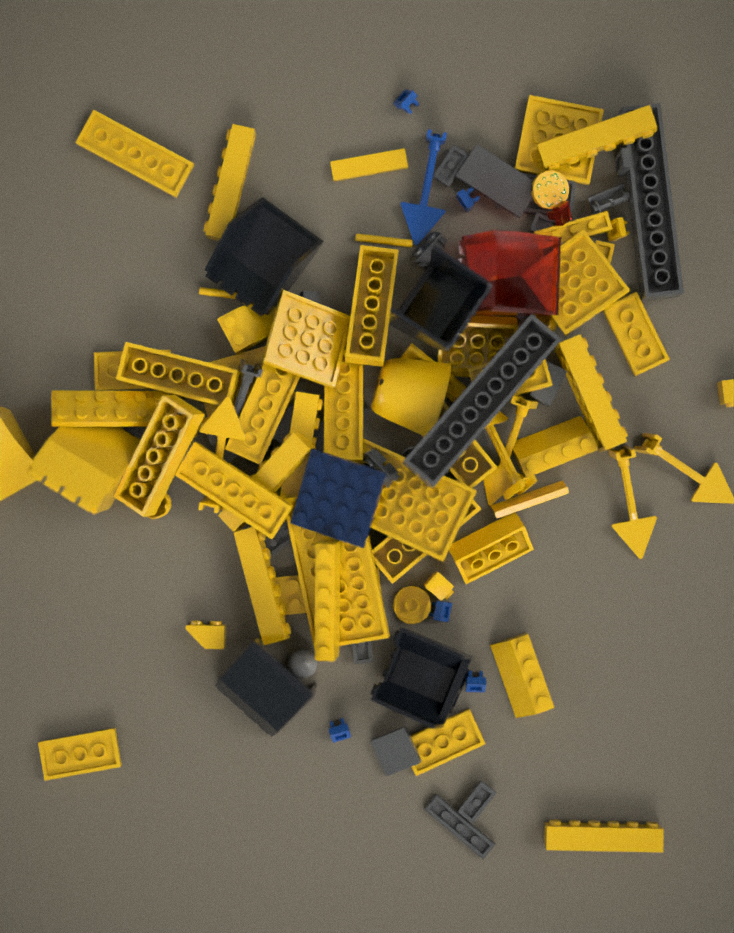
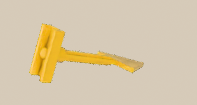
M513 395L511 403L516 405L517 409L515 412L516 417L505 446L509 457H511L524 417L527 416L529 409L537 408L538 401L524 399V396ZM502 460L499 466H497L498 468L483 479L489 506L493 505L512 486Z
M230 396L224 399L199 430L201 433L218 436L216 455L222 459L226 438L246 439ZM205 496L199 502L198 510H203L208 506L214 508V513H218L222 506Z
M499 411L484 429L487 430L512 484L503 493L506 501L516 493L518 496L523 494L537 482L534 474L521 478L520 474L517 473L494 425L508 420V417Z
M642 434V437L646 440L642 446H635V451L643 454L658 455L699 483V487L691 498L692 502L734 504V496L718 463L714 462L706 476L703 477L662 449V446L659 445L662 438L659 435Z
M624 445L623 449L618 451L612 448L608 449V453L611 458L617 460L618 467L621 469L629 520L612 524L611 527L635 555L642 559L657 517L655 515L639 519L637 517L629 472V458L636 457V452L634 448Z

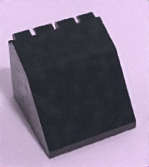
M262 197L228 223L204 269L207 272L205 277L216 285L221 281L220 288L231 296L236 292L235 298L247 307L252 304L251 310L259 316L269 315L277 306L282 291L290 290L324 241Z
M434 245L430 265L400 309L397 311L391 308L389 324L397 330L436 349L448 351L459 339V334L463 333L471 321L470 318L475 315L482 305L481 302L486 299L492 290V285L487 279Z
M259 635L215 686L240 710H243L244 714L254 723H257L264 732L272 737L315 695L317 684L314 683L309 689L258 644L262 639L261 635Z

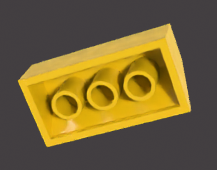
M580 415L516 440L513 454L521 474L525 478L598 449L591 431Z
M515 512L452 543L449 552L465 584H468L534 549L524 524Z
M525 632L490 645L516 718L536 715L555 708L528 633Z

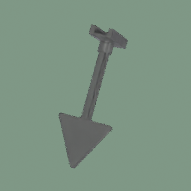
M241 359L239 364L243 372L241 377L242 383L234 405L238 418L250 383L253 382L254 376L261 378L263 372L259 364L256 363L255 366L247 365L244 359ZM208 434L211 451L216 454L218 436ZM226 438L225 447L230 438ZM224 450L223 459L228 463L237 456Z

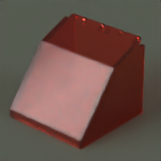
M491 230L462 236L463 241H459V255H465V259L458 258V261L487 279L492 285V290L486 299L482 300V305L475 315H558L561 237L504 230Z

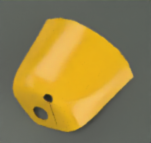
M403 358L386 360L375 384L371 409L381 417L425 437L438 421L450 379L451 363ZM381 379L384 380L382 385H380Z

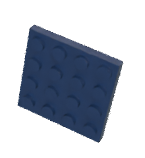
M314 448L311 449L290 523L364 548L387 472Z

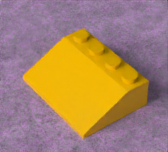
M474 315L470 318L471 321L463 333L459 334L460 337L452 348L448 351L438 349L437 362L451 363L452 376L470 377L468 368L489 363L518 330L517 317Z

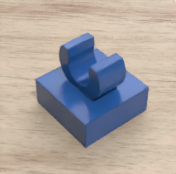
M405 89L393 102L398 109H402L410 114L412 113V110L409 108L411 103L414 106H419L418 101L415 100L417 94L413 90Z
M469 188L467 192L462 189L456 195L457 200L466 213L473 209L474 203L478 202L480 198L479 196L476 198L469 196L474 191V188Z
M445 601L432 602V605L435 606V612H430L429 616L434 617L433 620L449 622L452 603Z
M469 671L466 679V692H485L486 677H483V672L479 671V677H473L472 671Z
M340 718V726H335L333 721H330L331 728L328 730L333 743L352 737L347 723L345 724L343 718Z

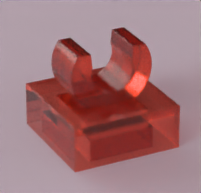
M561 201L553 207L552 211L547 212L548 220H555L556 226H563L572 219L569 201Z

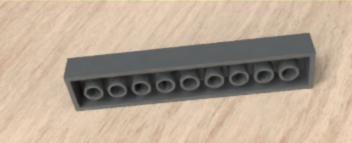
M661 103L622 107L618 113L619 116L650 105L657 124V132H654L653 136L645 139L643 137L637 138L635 142L628 145L622 144V148L629 147L631 168L625 175L627 191L630 194L628 199L641 301L679 297L684 293Z
M531 314L412 450L402 464L432 489L561 341V338Z

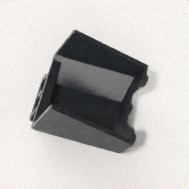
M401 627L393 637L397 649L394 648L390 657L392 661L390 666H387L384 670L383 677L385 678L383 682L373 686L371 701L432 729L443 728L449 713L453 712L465 684L472 656Z

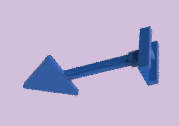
M428 129L426 141L429 142L428 150H430L420 204L401 202V207L415 246L422 241L445 214L443 209L427 206L437 152L440 151L441 145H445L447 133L443 132L442 138H440V134L433 133V136H431L432 130Z

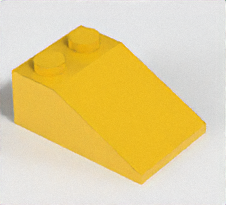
M252 304L248 307L244 305L217 318L236 354H240L268 339L276 307L269 315L264 314L261 317L251 310Z

